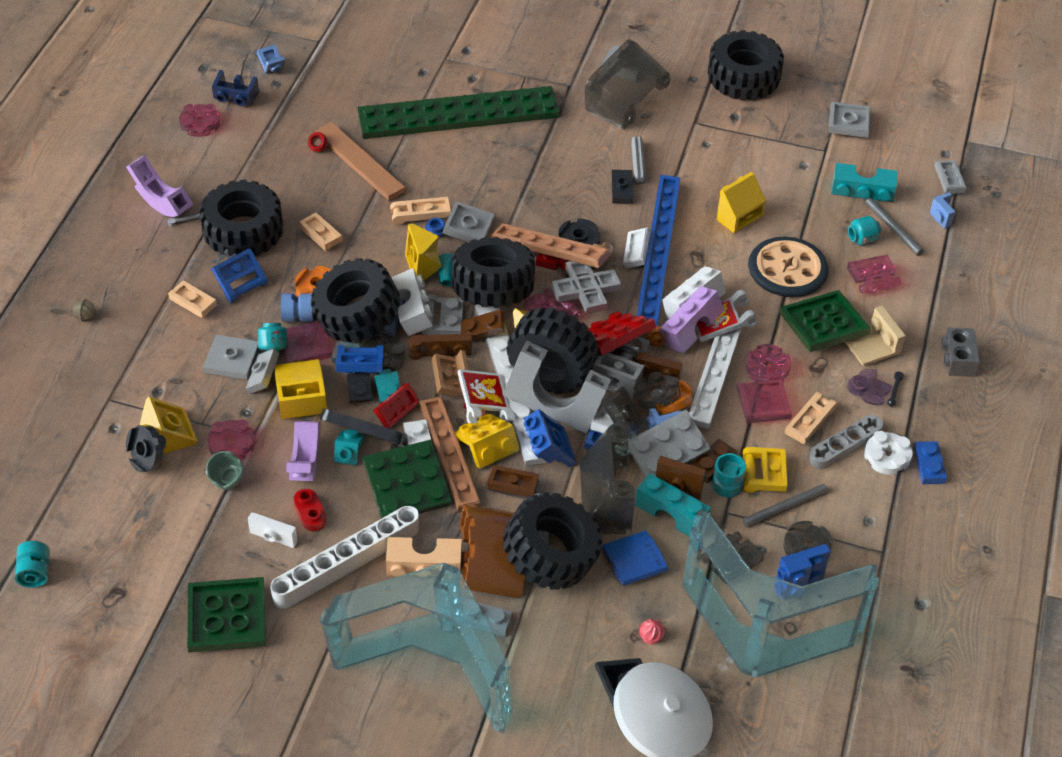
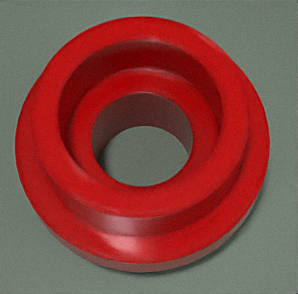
M314 132L308 138V146L314 152H322L328 146V139L325 134ZM321 139V145L316 146V140Z

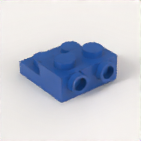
M540 409L524 418L525 430L531 439L532 451L537 458H542L549 464L557 460L568 467L577 463L565 428Z
M827 544L781 557L779 568L777 569L776 582L774 583V590L778 597H781L783 601L798 599L806 594L808 584H817L823 580L831 552Z

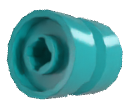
M733 453L722 454L718 457L712 481V487L718 495L731 498L740 494L746 472V463L743 458Z
M26 541L17 547V564L14 578L17 584L26 588H36L47 583L50 557L48 545L40 541Z

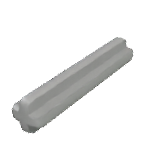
M634 136L631 142L634 181L636 183H644L646 175L643 139L640 136Z

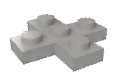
M573 261L566 262V271L570 278L552 281V290L558 302L579 298L586 314L607 310V301L603 293L621 289V283L614 269L593 273L589 265Z

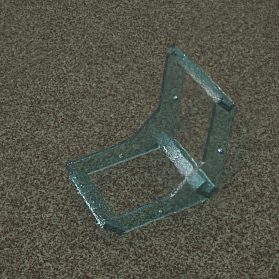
M698 510L691 527L682 587L740 672L753 677H759L853 647L857 633L863 634L880 577L875 576L877 565L872 564L805 586H799L752 571L709 512ZM702 549L753 619L751 628L737 622L699 568ZM863 595L856 619L790 640L769 634L772 623Z
M440 563L335 596L329 609L326 608L323 611L320 623L322 624L323 634L334 669L340 670L412 646L461 665L493 729L504 733L514 711L510 665L457 567ZM402 603L431 612V614L357 637L352 636L349 624L351 619Z

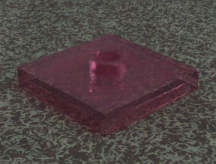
M319 321L286 328L287 348L283 351L287 363L323 360L333 357L326 333Z
M782 379L737 384V391L746 423L788 420L792 418V411Z

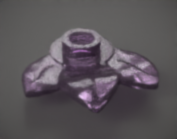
M865 369L848 381L847 389L851 394L860 396L868 404L882 405L884 404L883 397L891 391L892 385L878 380L876 369Z

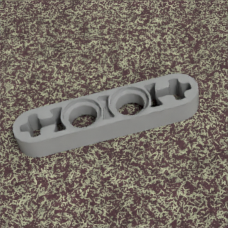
M876 415L863 417L814 446L810 452L809 463L817 469H824L865 445L876 431L882 430L883 421ZM855 433L861 438L854 440L850 438L849 434ZM840 444L843 446V449L836 450L831 445Z

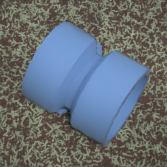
M282 293V322H295L296 319H300L301 322H314L315 314L311 307L312 293H301L299 297L295 293Z

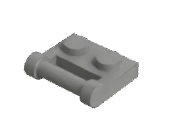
M428 294L429 302L427 304L430 305L433 312V317H430L433 326L421 332L424 335L461 334L464 300L461 298H440L433 294ZM434 308H441L439 325L433 324Z

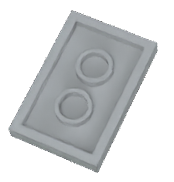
M687 409L626 441L627 448L645 478L649 473L656 476L657 462L660 456L687 464L711 449Z

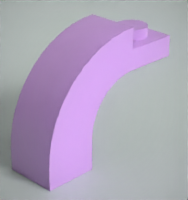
M146 155L141 156L126 167L137 183L134 186L151 207L161 214L169 217L178 216L194 205L183 186L172 188L158 176Z
M294 422L293 452L291 460L287 462L286 472H289V480L314 481L319 458L321 422Z

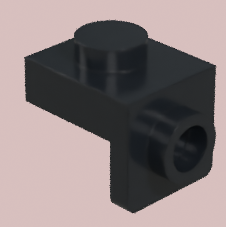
M353 372L347 374L349 403L372 401L370 373Z

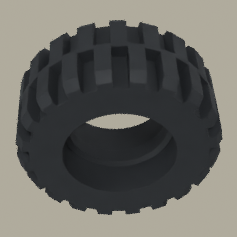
M740 30V32L732 31L728 35H722L711 46L708 64L709 81L716 90L719 89L721 94H727L733 99L756 100L758 97L764 98L767 94L770 95L780 84L784 54L778 43L776 44L775 40L767 38V35L763 33L757 34L756 31L746 32V30Z
M233 180L229 181L228 184L218 185L216 190L212 189L208 196H205L200 206L199 212L204 240L215 252L219 251L221 255L225 254L226 249H228V255L232 256L235 253L237 255L250 248L256 257L261 255V252L270 250L272 245L274 246L282 236L283 218L280 199L272 189L269 190V187L264 184L259 185L257 181L247 182V180H240V182H235ZM240 216L254 217L243 222L229 221Z
M499 237L474 239L458 247L452 256V288L458 297L460 296L465 302L469 301L470 304H478L481 307H508L513 303L518 304L523 299L528 298L534 289V255L527 246H522L518 241L513 242L511 239H499Z
M355 258V261L347 260L341 265L333 266L331 271L325 272L323 278L317 281L316 288L313 289L311 295L312 311L325 333L331 336L332 339L344 343H351V341L358 343L362 342V339L369 340L373 338V335L376 333L380 334L384 331L383 328L385 326H389L392 323V318L396 317L400 306V294L389 272L381 263L371 259ZM365 295V296H364L363 298H361L359 301H357V302H355V303H353V304H351V305H347L348 303H350V302H351L352 300H354L355 298H358V297H360V296Z
M542 307L530 310L522 316L508 339L506 349L509 362L513 366H515L526 341L548 350L539 371V380L547 392L554 391L555 394H561L563 392H572L583 385L589 371L592 370L598 358L597 342L594 341L595 337L592 331L589 332L588 326L584 322H579V318L574 315H568L564 310L557 311L556 308L549 307L545 309Z
M549 492L528 497L527 500H524L519 505L506 525V530L503 534L504 551L508 553L507 559L511 565L514 564L515 571L519 575L523 574L528 582L537 583L538 587L546 588L549 586L550 589L559 590L561 587L562 589H567L578 584L597 561L602 550V536L598 534L600 529L598 524L594 523L593 515L590 512L587 513L584 510L585 506L581 503L577 504L573 501V498L566 496V498L562 497L559 493L549 495ZM537 530L547 531L557 536L564 543L568 552L550 547L542 540Z

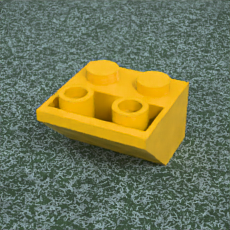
M750 172L745 176L739 177L733 183L724 186L720 191L717 220L732 233H736L764 216L766 199L754 173Z

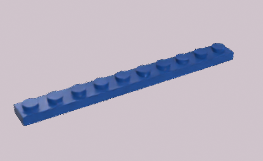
M660 175L637 310V316L654 319L656 326H658L681 177Z

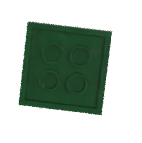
M840 290L780 307V315L809 352L870 334V326Z
M431 439L362 457L381 519L404 506H412L420 514L452 504Z
M264 577L188 583V653L266 646Z

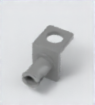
M640 336L618 347L620 357L636 362L638 353H645L650 345V341ZM635 341L640 342L642 349L639 351V348L631 345V343Z

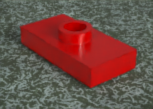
M406 383L373 411L384 427L391 428L418 405L420 400L410 384Z

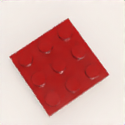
M614 312L608 316V319L592 323L588 331H592L595 337L594 341L597 342L598 355H604L657 328L654 319Z

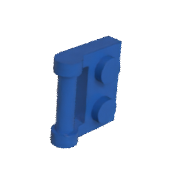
M250 248L211 268L229 303L236 301L237 297L258 286L262 287L268 284V279ZM254 272L256 278L232 289L231 283Z
M338 345L336 372H366L370 374L382 372L384 345H377V348H345V345Z

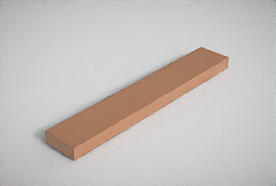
M330 122L315 130V132L325 134L328 139V147L388 201L405 193V187L335 124Z
M502 224L491 235L492 238L499 237V239H511L513 242L518 241L522 246L525 245L534 252L597 268L610 256L609 249L508 224Z
M442 396L419 401L424 420L427 421L430 437L457 512H462L463 503L481 506Z

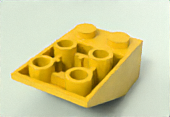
M319 359L275 365L274 371L281 419L321 414L323 408L327 409Z

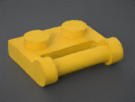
M746 447L743 449V459L746 463V480L744 481V490L746 492L753 493L757 490L787 491L785 449ZM755 459H761L762 479H755Z

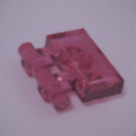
M888 254L848 262L847 269L855 283H865L858 287L861 294L866 292L868 294L876 293L880 289L890 290L902 284L900 277H892V275H895L896 268ZM882 278L881 281H874V279Z
M546 288L543 295L538 293L525 299L523 305L528 311L542 307L545 309L551 307L556 308L557 311L564 310L568 315L576 317L581 313L571 301L558 302L550 288Z

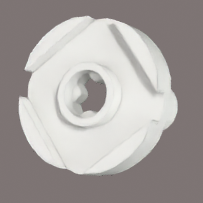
M876 431L873 437L867 441L864 457L866 461L868 459L872 464L871 467L875 471L887 475L897 474L898 471L906 470L910 465L912 458L910 440L894 433ZM885 451H890L893 454L887 456Z

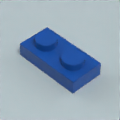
M938 441L915 442L913 448L922 484H945L947 476Z

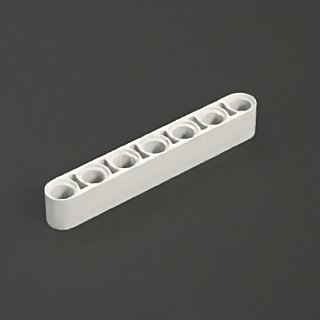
M412 506L401 507L278 576L271 583L273 604L280 609L289 608L387 552L388 537H414L419 532V513L417 509Z

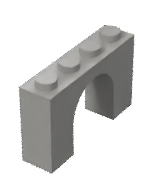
M526 341L503 395L514 402L530 407L533 411L540 409L555 421L565 423L574 430L587 434L612 379L590 370L581 391L571 398L552 396L542 387L539 380V371L548 350Z

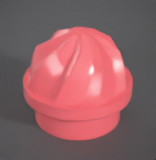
M651 618L641 624L639 633L647 644H657L663 639L665 628L659 620Z

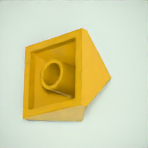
M412 223L408 224L405 256L409 268H413L417 276L421 275L423 280H426L442 267L437 253L439 236Z
M150 396L146 399L140 425L149 424L158 431L159 435L165 437L166 447L163 449V454L193 446L198 442L185 408Z

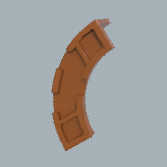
M463 503L459 528L462 533L463 542L468 543V551L463 552L459 584L464 589L515 598L522 596L525 576L523 574L519 575L515 571L514 564L511 565L508 561V553H505L503 546V534L506 530V525L515 512Z

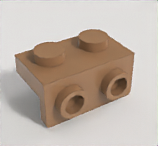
M460 350L455 358L434 354L431 361L437 394L462 398L464 395L458 371L459 369L469 370L466 352Z

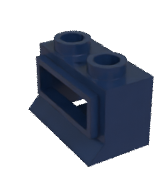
M219 70L212 85L214 99L222 103L230 101L235 102L239 106H251L256 94L260 92L257 77L253 76L249 86L244 85L243 77L240 75L235 76L234 83L226 82L224 71Z

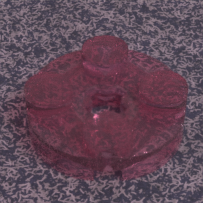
M187 104L179 116L180 127L193 137L208 136L210 131L213 129L216 131L220 126L219 112L213 104Z
M761 344L757 346V349L753 351L751 349L748 352L745 366L752 381L782 384L790 373L791 358L788 353L786 356L779 346ZM766 362H770L772 366H767L765 364Z
M246 420L215 422L208 434V447L212 455L220 451H230L242 460L246 458V454L250 450L252 452L255 448L254 431ZM235 438L234 443H229L228 439Z

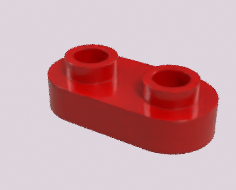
M311 489L297 491L293 497L294 507L303 527L312 532L323 529L326 525V514L316 492Z

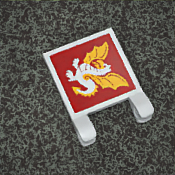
M459 369L458 376L467 407L468 423L476 424V418H480L482 415L481 410L499 411L500 419L508 423L509 421H514L515 415L509 408L507 397L503 395L504 386L500 374Z

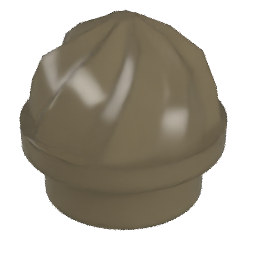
M82 299L74 303L73 316L75 318H79L80 321L93 318L96 308L92 302Z

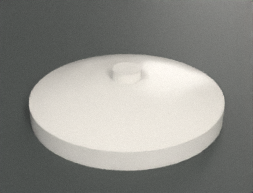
M650 662L634 667L619 682L614 695L615 716L621 731L638 751L647 757H695L708 744L713 728L711 708L700 687L684 672L667 664Z

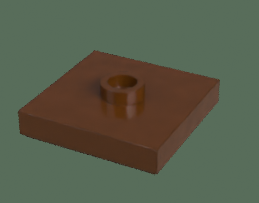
M660 456L657 462L656 477L701 501L706 470Z

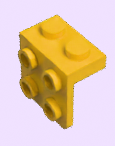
M492 414L483 415L476 424H464L460 426L459 430L455 431L457 439L470 446L475 465L479 469L520 450L513 425Z

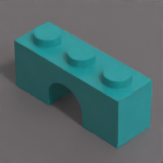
M836 163L831 194L893 202L897 188V171L877 168L874 177L864 178L856 172V165Z
M651 473L638 486L636 491V507L654 517L660 510L667 511L675 519V529L694 540L698 538L708 525L711 507Z

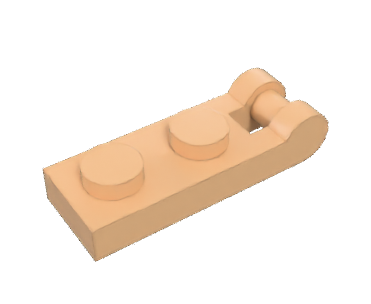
M448 197L398 201L390 205L391 213L393 214L392 221L395 225H402L407 221L447 218L451 213Z
M817 391L786 427L785 434L805 444L825 419L835 411L838 402L833 399H826L824 394Z

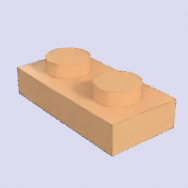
M317 213L299 222L300 229L325 251L342 242V235Z
M184 280L168 293L170 300L201 318L205 317L217 306L215 298Z

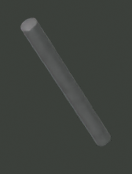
M823 483L743 518V524L745 527H749L822 495L828 491L827 486Z

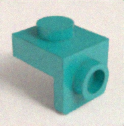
M390 369L382 370V372H377L378 375L374 376L373 382L376 384L380 404L401 387L397 371L391 372Z
M352 429L341 431L335 440L334 462L356 465L358 462V451L364 443L365 434L358 433Z

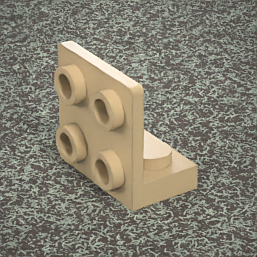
M879 306L874 309L871 323L868 324L870 326V334L845 342L861 365L866 366L901 354L906 335L883 306Z

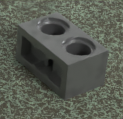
M948 327L946 336H942L941 349H945L943 364L947 366L948 375L975 377L980 363L975 329Z

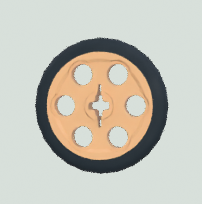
M784 236L767 239L758 244L748 258V268L754 281L763 289L779 296L801 297L818 290L828 277L829 267L822 252L813 244L795 237ZM788 249L791 253H784L781 250ZM771 256L774 260L768 261L764 257ZM801 257H808L811 260L803 261ZM771 271L774 272L776 275L769 276L766 274V272ZM809 272L813 276L806 277L802 273ZM785 280H793L795 284H788Z

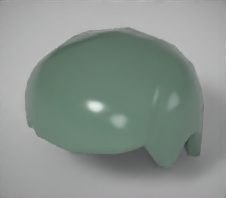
M220 451L212 455L208 460L206 475L217 488L229 490L237 486L243 479L244 466L233 452Z

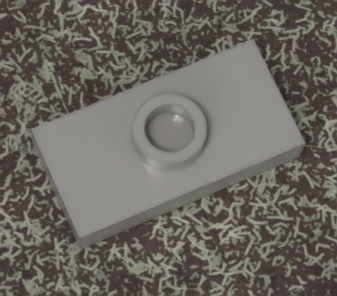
M956 160L936 161L935 169L944 193H965L966 185Z
M275 349L257 356L246 386V390L250 393L268 387L279 356Z

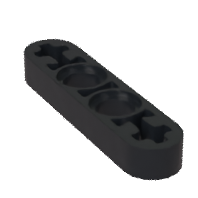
M325 408L321 412L320 420L404 445L407 436L405 433Z

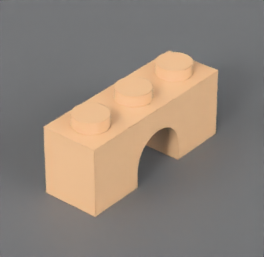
M388 537L387 576L460 578L462 539L437 538V546L433 552L419 554L413 549L412 538Z

